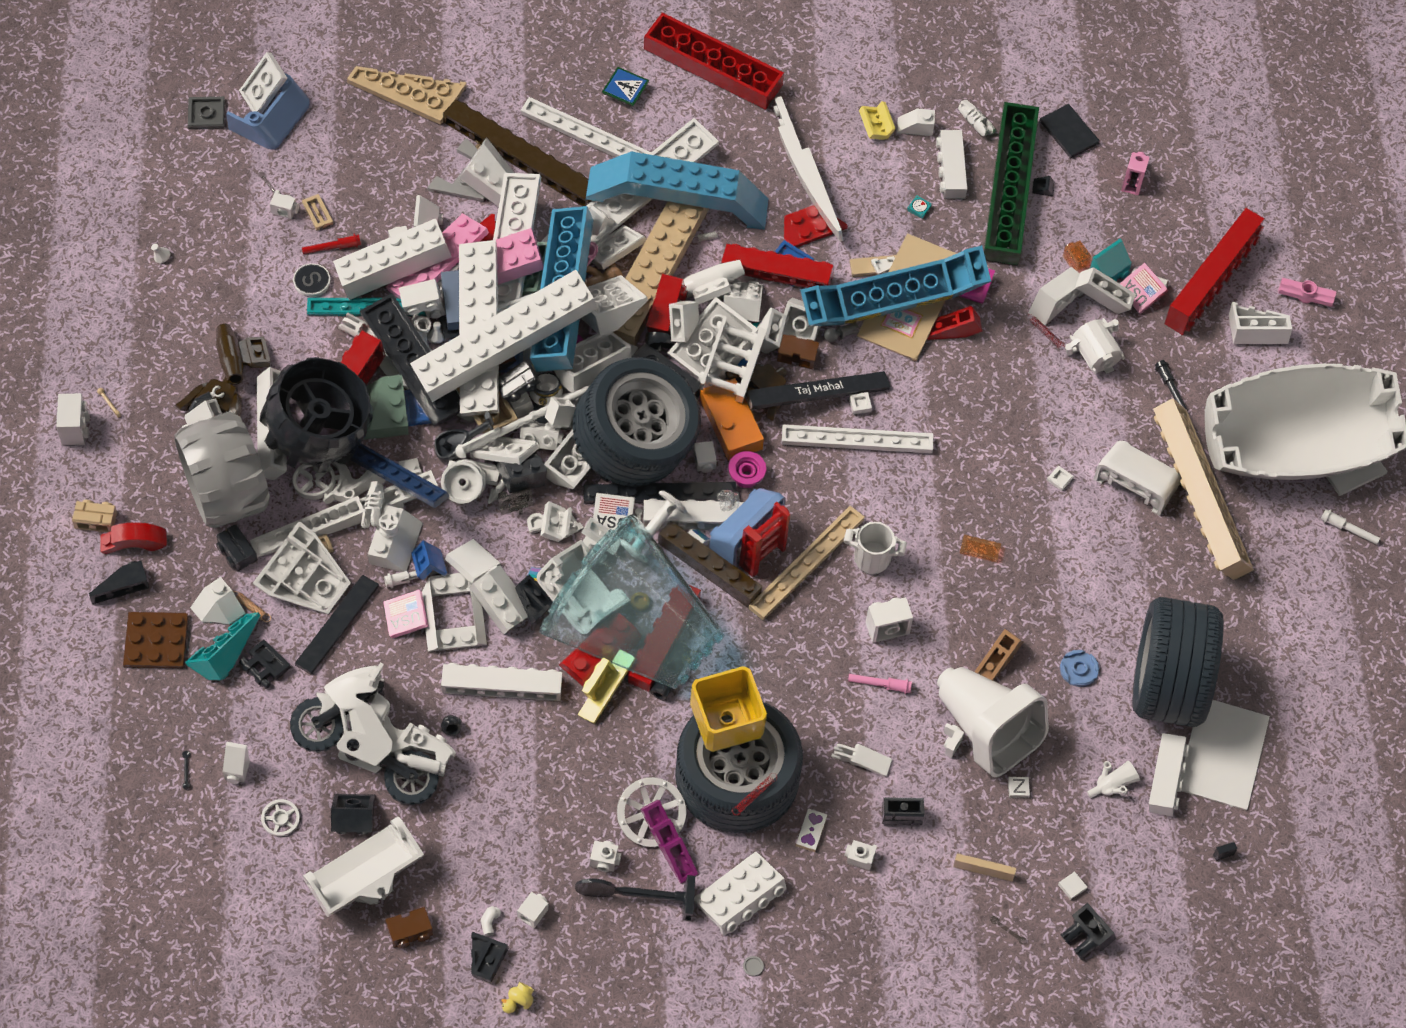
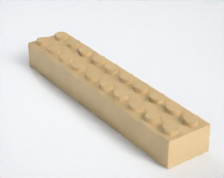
M670 201L666 203L625 278L648 298V301L618 330L613 331L614 334L625 342L634 346L638 342L647 325L661 275H674L709 208Z
M1174 399L1153 409L1156 414L1154 420L1158 426H1161L1162 431L1160 434L1163 440L1168 443L1167 451L1175 460L1174 468L1182 477L1180 480L1181 485L1188 491L1187 499L1191 506L1195 508L1194 516L1202 525L1200 530L1204 538H1207L1209 542L1207 547L1216 559L1214 564L1217 570L1222 571L1225 576H1229L1233 580L1253 571L1251 561L1187 410Z

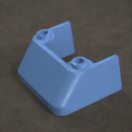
M285 73L287 80L279 89L282 92L264 115L252 111L243 119L228 111L226 113L228 128L267 149H276L309 108V98L294 79Z
M762 488L754 489L749 494L748 499L719 527L716 526L711 531L709 548L735 566L736 551L742 544L743 529L749 525L757 530L772 517L774 503L777 501L781 506H785L786 498L778 492Z

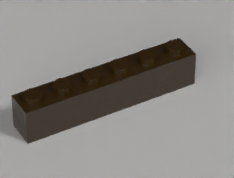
M672 521L658 534V544L747 608L761 594L762 585Z

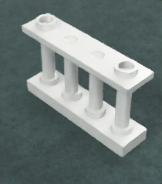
M723 316L722 322L718 321L715 332H718L705 372H700L697 382L700 383V390H703L705 383L733 391V394L737 395L735 401L743 403L766 329L759 327L758 333L751 334L725 325L727 317ZM722 333L751 341V344H754L752 350L748 349L746 351L720 342ZM719 349L745 358L748 361L747 366H742L741 368L714 359L716 350ZM711 366L738 374L742 378L741 384H733L708 376Z

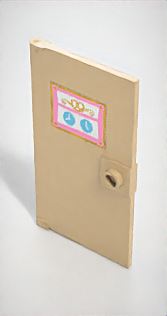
M907 233L888 272L945 259L957 253ZM946 300L866 319L857 337L917 361Z

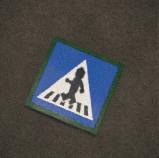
M617 67L602 90V94L634 107L649 80Z

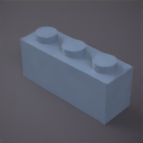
M459 270L441 272L448 330L459 329Z

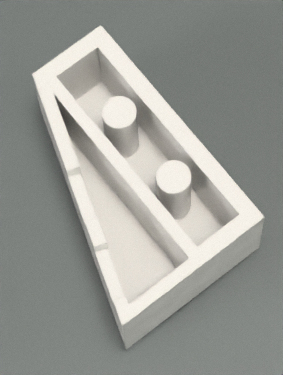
M1070 267L1041 287L1028 313L1034 316V318L1036 317V320L1038 319L1044 325H1047L1077 296L1080 297L1083 292L1075 288L1080 273Z
M1232 302L1229 322L1233 344L1289 343L1292 332L1290 315L1269 310L1262 312L1254 310L1255 307L1237 306L1238 303Z

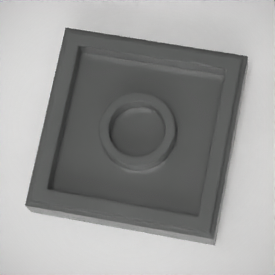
M225 96L188 98V129L224 128Z

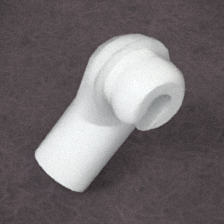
M491 906L487 908L481 918L484 936L494 935L492 921L501 914L498 907Z

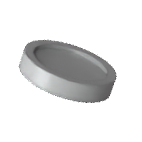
M756 956L746 958L743 963V969L749 976H758L764 968L763 961Z

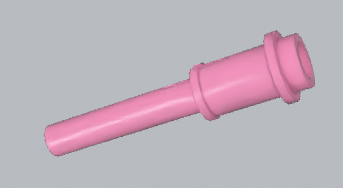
M849 674L848 682L887 687V690L904 692V694L911 692L912 681H908V679L900 680L889 677L887 680Z

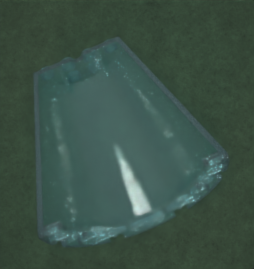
M628 515L617 523L618 526L615 530L610 529L581 561L582 566L580 569L571 574L549 608L548 612H550V615L543 620L539 632L544 636L600 659L605 658L617 666L676 689L680 684L683 686L690 677L688 674L692 670L695 672L702 663L701 659L703 657L707 658L711 654L713 645L715 643L719 644L725 634H723L722 628L640 519L635 515Z

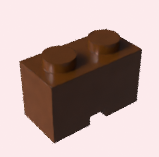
M783 334L777 361L786 364L796 362L799 363V367L813 370L819 342Z
M425 906L409 911V916L403 918L400 914L385 919L393 948H406L411 942L417 940L418 942H424L433 935Z

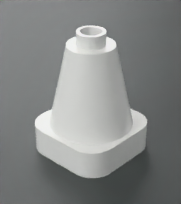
M964 667L957 669L948 668L939 676L937 685L940 687V699L972 741L974 761L992 777H999L1005 774L1035 751L1046 738L1049 729L1047 699L1030 685L1021 684L1012 690Z

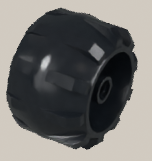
M308 357L306 360L294 365H287L281 370L278 378L270 387L266 402L260 413L259 421L268 427L269 430L264 442L269 449L275 450L279 448L287 455L289 459L286 464L293 468L300 462L312 465L316 473L327 472L332 462L348 463L352 459L357 447L366 437L369 424L373 418L374 408L370 404L368 387L355 372L339 361ZM297 403L304 414L300 424L294 420L290 411V405ZM323 428L340 430L334 434L320 435Z

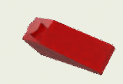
M972 306L938 317L927 340L965 338L982 332L980 316Z

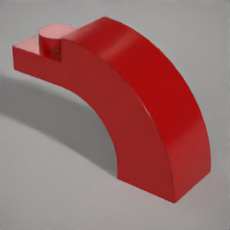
M132 522L111 526L110 532L100 535V552L110 554L130 547L156 551L167 547V531L163 527L149 523Z

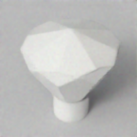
M153 244L151 247L154 251V260L157 263L161 264L169 259L171 255L169 249L159 247L157 244Z
M439 322L433 323V328L427 335L430 342L441 343L445 340Z

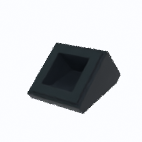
M1052 177L1034 178L1032 194L1053 196L1055 182Z

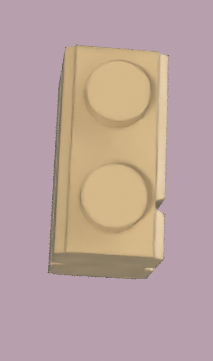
M91 500L76 501L72 518L74 529L110 532L111 526H114L116 521V506L110 502L99 504Z

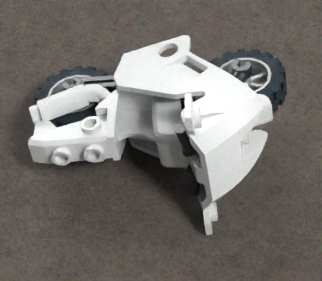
M381 662L378 666L374 665L355 669L335 678L324 686L325 693L317 692V697L306 699L297 705L291 715L290 730L294 741L301 748L309 752L320 753L321 751H328L337 745V749L340 751L338 753L339 759L377 773L381 768L385 769L384 779L388 793L394 800L404 805L422 804L427 799H430L436 791L438 776L444 777L450 757L454 759L456 755L454 749L446 743L448 741L446 738L438 734L434 737L429 734L430 730L423 725L417 727L409 723L405 730H399L391 724L388 717L390 703L383 697L385 695L383 691L384 679H382L381 671L384 664ZM320 710L319 715L313 717L311 712ZM307 714L311 718L312 723L303 722ZM347 721H350V731H348ZM332 724V729H331V730H329V729L326 728V727H328L329 725ZM302 726H312V728L305 734ZM313 731H316L318 740L309 738ZM322 731L329 733L326 737L321 739L320 733ZM352 748L358 749L356 751H350V749ZM423 752L434 754L436 760L431 759L428 755L423 754ZM426 775V783L418 780V777ZM396 779H401L405 783L399 787ZM414 783L422 785L423 788L415 792ZM408 784H411L412 793L406 792L403 789Z

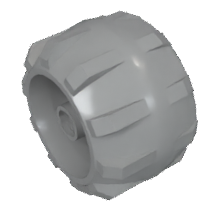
M229 411L209 419L200 420L177 431L174 439L191 493L206 526L217 528L265 511L270 498L267 482L253 441L240 416Z

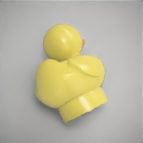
M519 982L517 987L509 990V999L501 1000L503 1002V1011L508 1014L513 1013L516 1010V1003L522 1005L524 1009L531 1007L534 989Z

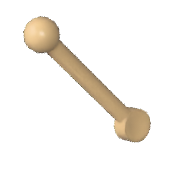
M98 388L97 393L102 395L117 418L121 417L120 412L105 395V390Z

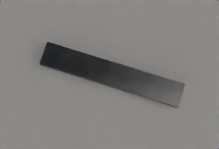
M362 575L297 659L295 666L312 675L378 589L379 584Z

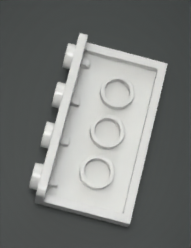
M754 852L694 897V903L720 928L721 934L725 936L728 933L734 932L742 922L751 919L758 910L764 909L775 897H780L786 890L785 879L762 856Z

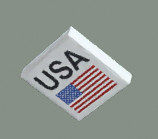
M596 493L593 519L616 535L630 536L635 498Z

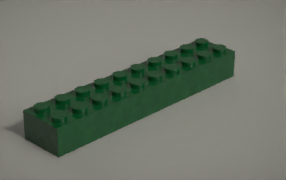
M1004 102L983 250L986 261L1016 266L1019 264L1039 107L1010 102Z

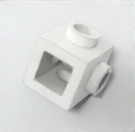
M594 841L590 857V867L597 868L601 872H614L615 865H619L621 853H618V845L610 841Z

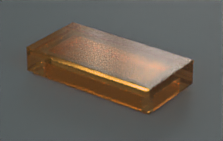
M964 535L960 554L997 563L1001 543Z

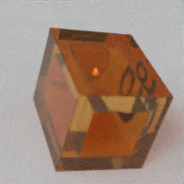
M1080 240L1065 246L1063 258L1070 267L1078 271L1089 266L1092 256Z

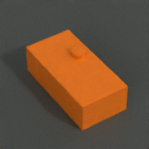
M736 378L727 381L737 384ZM712 385L700 390V402L727 460H731L735 454L740 452L763 450L764 438L745 397L743 403L735 401L737 395L733 394V391Z

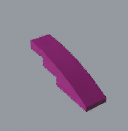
M657 799L642 807L640 810L680 884L685 882L687 875H698L682 838L678 836L671 819L668 818L661 801Z

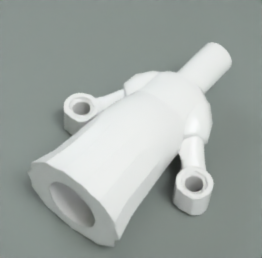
M1109 761L1104 762L1102 775L1098 778L1097 786L1087 791L1090 799L1100 793L1104 795H1127V788L1125 786L1140 781L1139 775L1131 762L1127 761L1109 775L1108 771L1111 770V763Z

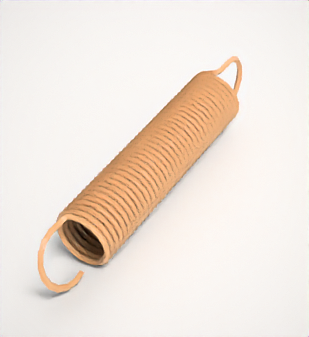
M242 593L236 596L239 603L252 613L259 612L261 620H263L262 616L264 614L266 616L269 615Z

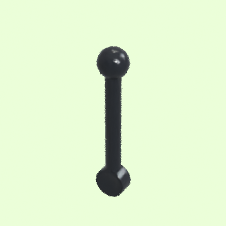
M184 751L182 753L184 758V783L182 787L187 790L190 788V783L188 782V758L190 757V752Z

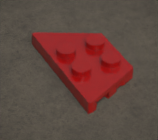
M814 205L784 216V240L795 247L834 234ZM837 218L841 231L847 229L848 225Z

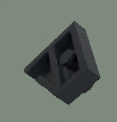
M472 931L471 974L474 978L491 984L509 946Z

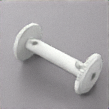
M660 491L659 494L666 502L635 542L630 544L625 539L621 540L622 545L630 553L644 562H647L649 558L641 551L675 508L684 514L687 512L680 501L665 491Z

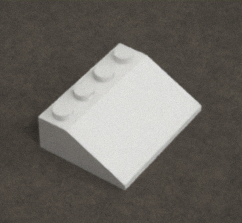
M620 275L587 287L598 309L581 319L600 336H608L630 319L648 301V298Z
M717 297L713 299L699 316V321L688 342H676L668 352L676 362L697 380L700 372H705L718 332H715L718 321L722 322L723 316L727 317L725 324L727 326L751 334L758 333V329ZM724 332L720 339L722 343L746 351L750 350L754 345L751 344V341ZM719 349L716 350L714 359L735 366L743 358ZM711 366L708 376L724 380L726 378V370ZM705 383V387L712 386V384Z

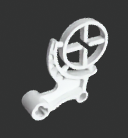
M336 461L331 464L337 468L340 475L335 476L332 467L329 466L327 472L329 471L332 475L329 486L319 480L327 472L315 474L316 485L323 490L318 493H306L313 486V477L304 469L312 465L302 464L293 475L294 488L301 497L309 500H317L324 497L323 501L325 504H329L334 500L344 502L359 496L369 490L371 482L378 481L380 484L385 482V479L369 470L359 479H353L348 467ZM300 473L309 479L301 489L296 484ZM336 480H339L337 486H336L335 489L333 490V488H334V486H335V483H336Z

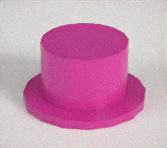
M750 451L740 452L731 458L728 465L729 474L740 487L751 488L764 478L766 463L757 453ZM743 472H750L751 474L745 475Z

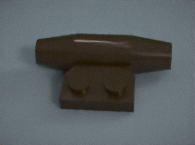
M223 323L216 328L217 352L221 368L230 384L237 385L243 381V365L250 366L251 368L270 367L271 361L265 337H247L238 342L229 324Z

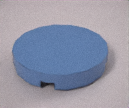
M1083 650L1068 652L1060 664V673L1064 680L1070 685L1077 687H1086L1092 684L1099 672L1098 662L1092 654L1089 655Z

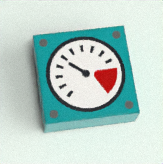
M916 195L907 207V211L923 219L932 207V203Z

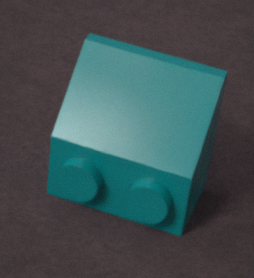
M1118 239L1095 255L1090 268L1094 267L1116 282L1120 278L1125 279L1130 274L1132 262L1123 241Z

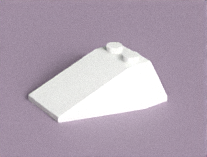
M298 522L255 579L253 585L269 596L328 614L351 582L317 535L301 522Z

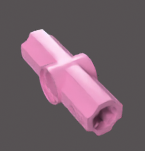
M1282 278L1278 290L1279 294L1298 298L1302 303L1314 302L1330 307L1333 306L1336 291L1318 287L1309 280L1302 283Z

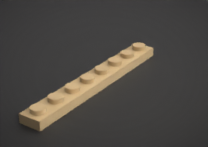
M849 506L749 605V610L764 620L844 541L846 529H856L864 521L865 517L852 506Z

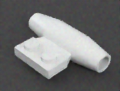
M736 260L718 264L686 277L684 283L687 286V298L694 297L695 301L701 304L732 292L729 283L745 274L741 261Z

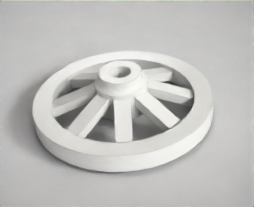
M643 778L629 785L622 793L617 806V819L623 833L630 840L639 845L656 847L658 844L655 839L643 838L648 824L642 812L625 818V805L628 804L640 810L642 807L652 803L650 802L645 785L660 786L652 802L657 799L660 800L665 789H667L674 796L675 800L662 804L664 810L678 806L677 820L668 817L671 819L677 834H679L685 822L686 806L681 793L670 782L660 778ZM638 788L640 789L644 805L629 798ZM643 818L638 835H636L627 824Z

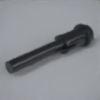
M1165 360L1157 362L1155 364V371H1158L1164 385L1167 384L1174 400L1188 412L1173 382L1175 379L1168 368V362H1165Z

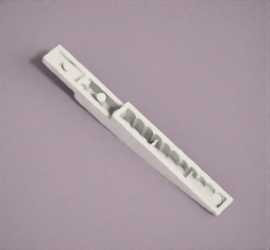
M781 96L775 98L776 106H773L776 116L781 118L778 120L780 124L778 129L789 160L814 206L841 242L843 241L842 231L809 148L802 150Z
M431 470L418 475L438 486ZM395 485L383 489L384 499L381 513L384 505L403 508V503L416 499V497ZM356 496L251 539L252 547L257 553V557L277 552L298 522L312 530L317 537L360 524L366 497L359 499Z

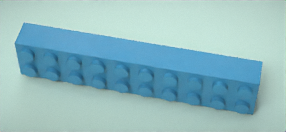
M588 206L552 209L540 290L577 270L585 283L594 221ZM580 319L532 345L530 360L536 372L573 369Z

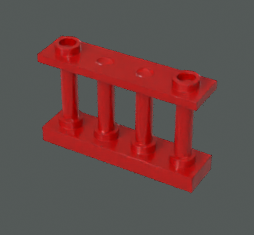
M777 501L773 506L772 517L757 530L749 525L743 529L739 566L752 578L758 574L760 561L776 547L782 552L786 550L790 512Z

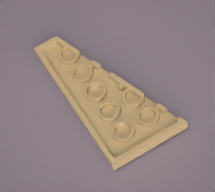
M358 66L354 68L347 78L348 84L440 125L443 122V112L455 99H459L467 87V82L453 83L447 79L439 81L434 80L432 77L406 73L405 75H398L392 71L388 73L378 72L377 69Z

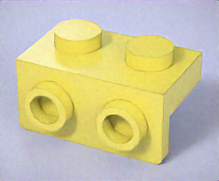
M882 101L877 107L862 106L859 109L869 139L885 140L895 131L886 102Z

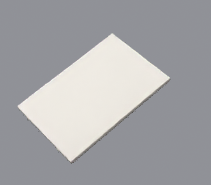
M1213 700L1206 721L1192 729L1188 744V757L1185 756L1184 760L1186 762L1185 774L1180 776V780H1183L1181 791L1223 803L1230 807L1247 810L1270 716Z

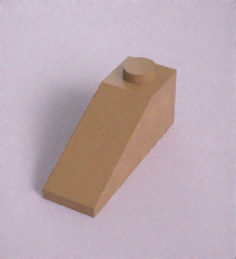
M1004 629L975 670V673L993 681L1014 657L1024 641L1009 630Z

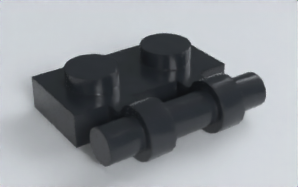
M264 639L249 651L252 659L248 661L243 657L239 661L243 666V670L247 674L250 673L255 678L254 681L265 689L271 685L267 680L270 675L277 680L291 668L290 664ZM258 664L264 668L261 673L255 668Z

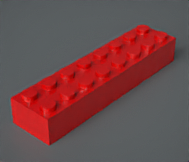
M663 12L644 36V50L765 110L783 86L784 72Z
M1248 208L1244 209L1172 302L1164 323L1166 326L1181 335H1184L1186 331L1190 332L1195 324L1194 320L1196 318L1200 319L1205 311L1203 308L1211 305L1214 300L1213 295H1218L1221 292L1223 282L1230 280L1233 275V269L1237 270L1240 267L1241 259L1243 257L1247 258L1251 252L1250 247L1252 245L1256 246L1261 238L1259 235L1264 229L1262 224L1265 218Z

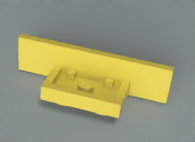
M619 649L612 662L602 658L595 666L593 674L585 682L582 690L588 699L578 713L580 717L593 724L596 723L636 660L634 655Z

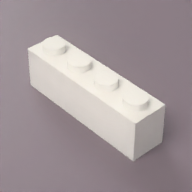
M941 130L940 136L936 138V148H940V152L937 154V162L941 163L938 172L939 178H942L940 192H943L944 199H965L967 182L962 130Z
M1162 733L1149 800V812L1173 817L1174 809L1178 810L1180 798L1176 797L1177 792H1181L1183 780H1180V776L1185 774L1186 762H1183L1184 756L1188 757L1189 745L1186 744V737Z

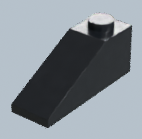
M131 561L127 565L121 566L89 593L92 605L148 589L149 584L142 561Z

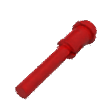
M354 233L353 236L337 238V241L302 247V253L308 254L334 248L341 250L354 246L358 248L361 245L360 236Z

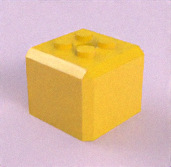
M742 666L696 679L693 682L690 705L706 749L714 752L762 737L765 730L767 713L749 668ZM724 715H730L733 720L727 723L721 718Z

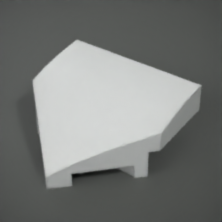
M550 501L545 504L540 536L559 542L584 528L581 523H577L571 507L566 510Z

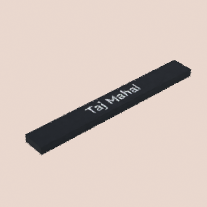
M885 371L747 390L746 397L752 410L844 397L852 394L889 390L891 386Z

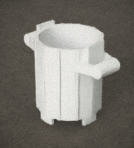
M1103 318V320H1093L1084 324L1073 336L1070 335L1071 343L1065 346L1066 354L1072 355L1080 351L1095 375L1103 370L1106 374L1114 371L1113 366L1121 358L1122 360L1125 359L1122 350L1112 336L1113 332L1119 330L1118 320L1114 319L1107 323Z
M869 522L862 526L861 529H846L843 541L845 544L855 548L854 562L859 569L871 575L879 574L886 570L892 556H904L907 545L906 541H902L897 536H894L889 526L881 522ZM853 534H856V536H855V541L853 542V541H852ZM896 543H898V550L894 551Z

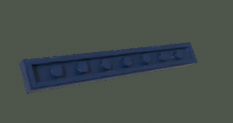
M362 443L357 447L351 461L434 508L449 498L447 491Z

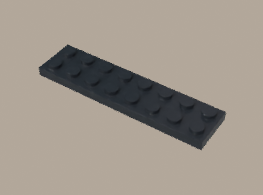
M390 293L360 310L361 316L374 336L381 340L385 353L398 373L402 375V379L433 427L435 428L460 414V396L456 390L432 402L410 363L428 354L430 350L394 295Z

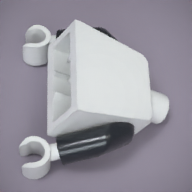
M215 386L211 393L207 392L194 399L189 408V413L185 415L187 424L182 427L222 414L216 398H222L225 393L215 394L216 390L221 388L220 386Z

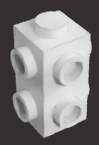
M533 420L521 426L520 439L537 441L539 448L556 450L559 444L562 443L564 434L560 433L561 428H555L550 423L542 424Z

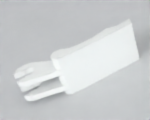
M842 744L834 746L835 751L831 755L832 758L850 762L852 765L863 767L875 774L887 777L892 762L891 758L860 744H856L855 748Z

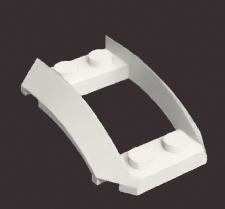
M461 573L431 576L428 578L422 591L428 627L425 628L428 652L487 645L482 605L469 589L472 583ZM470 592L475 626L436 630L432 596Z

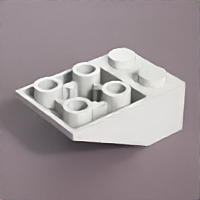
M738 279L730 282L729 285L732 292L724 294L723 303L744 319L759 322L763 284H759L757 281L745 283Z

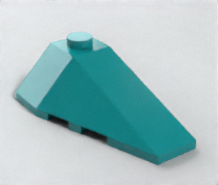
M259 612L245 614L228 627L229 633L216 636L213 639L215 644L206 649L202 647L185 662L186 665L208 680L220 681L228 676V672L234 667L260 618Z

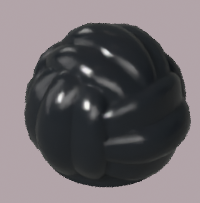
M454 715L444 717L441 723V731L449 736L459 734L462 728V720Z

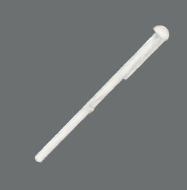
M589 386L583 387L563 398H567L572 402L580 398ZM548 405L537 411H532L529 415L502 428L497 427L462 445L459 444L455 449L456 455L459 458H466V453L545 415Z

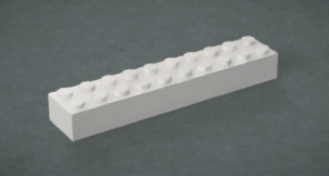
M577 270L410 364L433 402L598 309L589 289Z

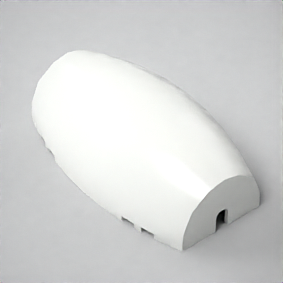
M1298 365L1262 372L1249 378L1246 377L1241 379V381L1228 384L1210 393L1205 407V434L1209 456L1214 468L1241 476L1262 479H1314L1362 469L1405 450L1406 421L1404 415H1398V408L1402 404L1397 374L1378 368H1362L1360 365Z

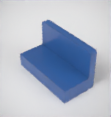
M423 540L411 552L418 578L424 580L433 570L443 576L447 574L443 555L439 548Z

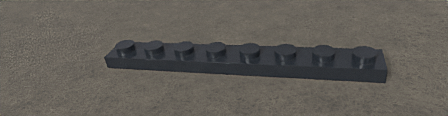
M736 482L653 483L640 487L619 484H583L584 504H595L596 493L635 498L634 503H644V500L649 499L665 500L659 494L660 491L671 494L678 501L714 500L716 502H725L731 500L737 502Z

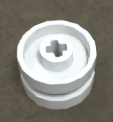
M468 459L458 460L448 466L443 472L441 487L448 492L451 501L460 504L469 503L479 497L484 491L487 482L486 474L483 468L475 461ZM465 479L466 484H462L460 480Z

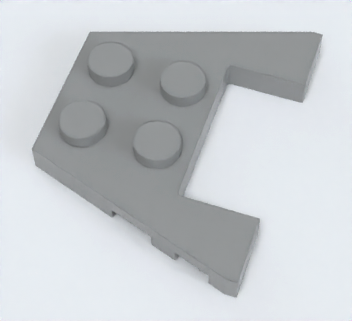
M466 138L457 148V153L469 159H472L478 151ZM460 175L453 184L436 176L427 187L430 192L435 191L445 195L460 196V198L480 202L486 199V197L459 178Z

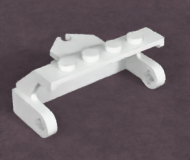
M397 816L391 820V825L316 872L312 873L309 871L303 875V878L326 916L329 917L353 901L372 905L378 904V899L382 898V900H385L393 891V877L417 862L424 854L403 821Z

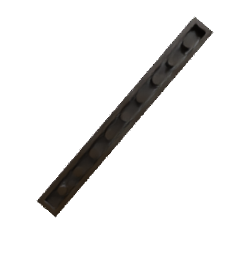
M455 99L443 112V123L478 144L482 145L484 140L488 138L504 160L527 174H540L542 183L582 207L587 206L592 201L586 199L589 179L582 173L574 171L567 164L561 163L552 155L541 151L539 147L531 145L524 138L516 136L509 129L503 128L494 120L486 118L481 112L471 109L466 103Z

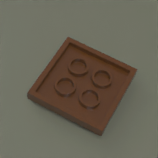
M128 612L123 667L183 669L188 613Z

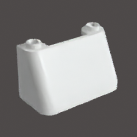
M1117 441L1097 466L1093 480L1100 484L1107 480L1108 484L1111 485L1114 481L1146 498L1144 503L1147 505L1150 503L1153 507L1151 512L1159 516L1177 490L1182 479L1175 468H1171L1132 447L1126 441Z
M582 540L551 558L538 572L537 581L576 631L580 634H587L606 620L613 612L622 608L630 599L621 589L615 588L609 591L586 563L590 558V551Z

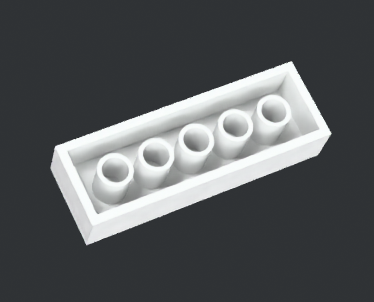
M435 218L333 262L348 299L351 300L449 259L452 256Z

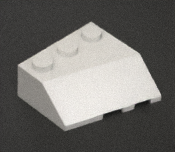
M486 138L459 178L499 207L504 173L514 172L488 138Z

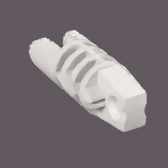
M968 100L961 101L958 109L971 126L983 137L987 136V134H994L996 130L992 123Z
M378 481L371 482L368 494L366 495L361 521L362 528H369L370 523L374 527L379 524L384 492L383 485Z

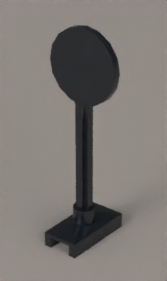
M687 875L683 891L675 892L616 887L612 882L591 878L577 881L575 891L590 897H609L614 894H620L630 897L674 901V903L682 904V920L691 921L694 910L696 876Z

